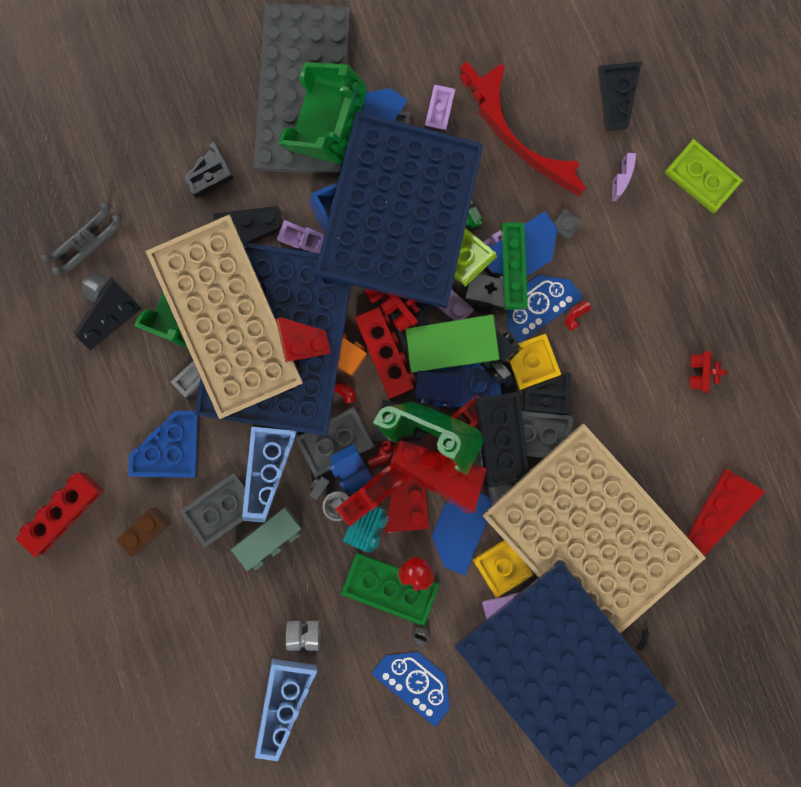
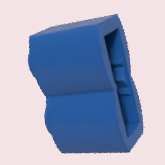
M354 444L330 456L332 464L329 467L335 477L339 475L342 479L339 483L345 493L349 491L353 495L373 478Z

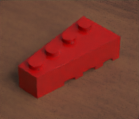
M404 441L396 443L390 466L424 485L428 490L440 495L449 503L456 505L465 513L475 512L486 468L472 464L468 474L465 475L455 469L456 464L441 453Z

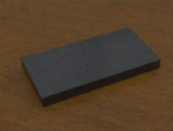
M519 392L474 398L478 430L483 435L484 440L481 454L483 468H486L484 476L485 485L487 488L515 484L529 472Z

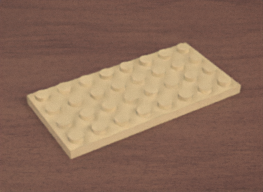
M231 215L222 217L146 251L219 419L303 384L295 362L285 363L276 318Z

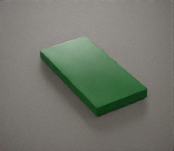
M356 552L341 595L425 626L440 583L433 581V584L428 589L414 591V587L411 584L403 585L398 576V567Z

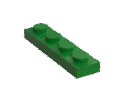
M502 223L504 310H527L524 223Z

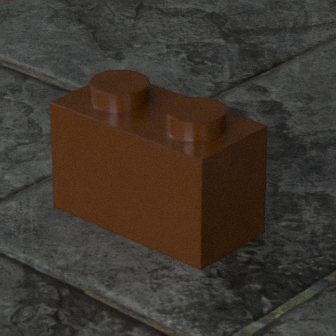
M151 508L116 541L133 557L139 555L171 523L157 508Z

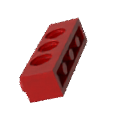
M378 307L355 317L389 400L413 391V385L416 384L413 374L411 372L407 373L404 365L408 364L403 351L399 353L396 348V344H399L395 332L390 333L387 327L390 321L385 312L381 313ZM380 328L384 331V335L376 339L372 336V331ZM382 349H391L393 355L389 359L382 358L380 355ZM392 368H398L402 374L398 379H392L389 376V371Z
M87 473L72 474L66 481L67 485L62 490H57L50 497L52 501L47 506L44 505L39 508L34 514L36 517L19 529L20 534L15 539L33 557L44 555L105 491ZM73 491H76L78 494L76 502H73L71 499ZM58 507L62 510L60 519L55 514ZM41 524L46 526V533L44 535L40 532Z

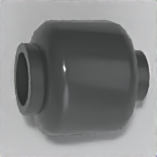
M92 274L82 282L83 297L95 304L99 294L103 293L107 287L109 279L99 274Z

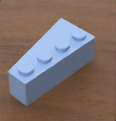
M251 427L242 514L243 521L266 522L297 431Z
M272 658L256 743L255 758L279 760L302 703L317 673L316 665Z

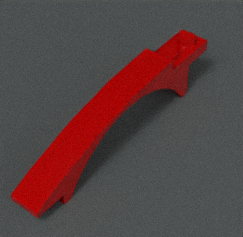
M468 61L464 63L460 68L459 79L465 87L468 86L473 92L474 100L478 104L481 103L478 114L497 136L531 167L562 188L577 196H581L586 186L576 175V169L580 167L576 160L562 161L543 157L525 147L508 128L501 111L499 96L500 84L505 71L503 64L501 63L480 78Z
M474 398L450 417L475 427L478 423ZM429 433L415 444L416 446L440 453L437 446L439 438ZM388 465L335 508V510L350 527L367 512L376 508L409 477Z

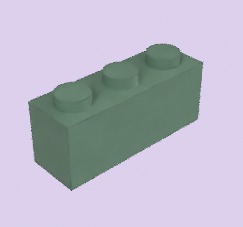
M285 507L232 548L231 551L246 571H249L251 568L256 571L266 563L264 561L265 557L269 554L274 557L284 549L281 546L287 540L292 543L301 536L299 531L303 527L288 507Z

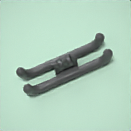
M102 202L101 210L55 251L50 254H42L41 261L44 263L54 262L74 247L79 252L63 266H56L52 269V273L57 276L69 273L120 228L122 224L121 217L117 214L113 215V222L95 237L91 231L109 215L111 210L108 202Z

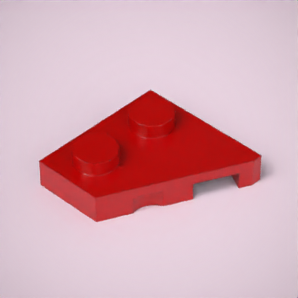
M282 317L276 319L285 363L331 353L326 331Z

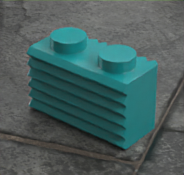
M377 506L367 512L352 526L347 528L343 542L365 552H373V549L375 550L380 543V531L387 525L389 519L387 516L388 510Z

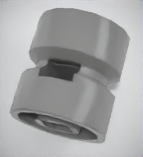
M343 491L329 494L323 502L325 516L333 521H342L343 519L335 508L350 496Z
M287 621V651H300L302 647L306 651L320 650V621H306L305 624H302L301 621Z

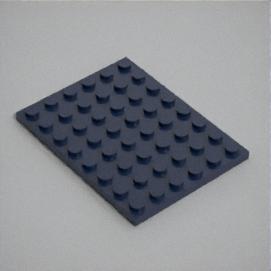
M356 111L314 276L447 308L484 144Z
M242 242L275 318L282 317L326 331L331 353L294 361L303 384L221 419L328 436L352 285L314 276L319 253ZM200 378L195 415L219 419L204 383Z
M561 561L556 563L455 644L457 651L568 787H573L678 705Z

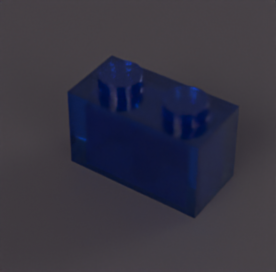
M418 371L415 399L419 400V404L432 405L433 401L440 402L441 407L454 408V405L460 404L463 376Z

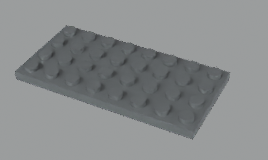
M265 3L254 158L255 171L340 175L342 164H334L284 149L278 143L280 135L285 128L291 127L295 129L307 93L299 79L304 62L347 64L350 7Z

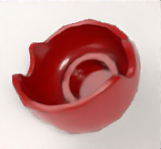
M410 558L398 570L401 583L403 585L411 584L414 587V591L426 590L433 584V568L422 558Z

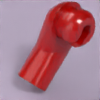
M583 301L571 309L564 320L565 326L567 325L570 331L579 327L576 319L591 310L590 303Z
M336 382L335 393H339L344 398L346 404L354 403L355 390L345 382Z
M383 441L381 443L378 456L367 459L370 469L386 465L391 461L394 445L390 441Z

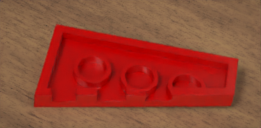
M420 440L404 442L415 445ZM408 478L391 493L387 515L389 519L385 527V533L429 529L426 488L424 485Z
M724 469L686 537L705 556L756 503L765 491L730 470Z

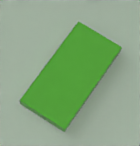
M494 315L406 329L411 373L500 360Z

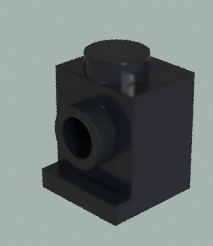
M496 329L500 359L508 364L523 348L517 343L513 345L515 340L507 332L502 334Z

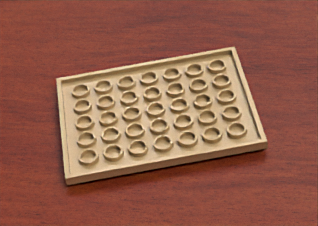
M581 424L482 513V516L538 577L561 561L619 633L623 632L705 559L704 555L585 424Z

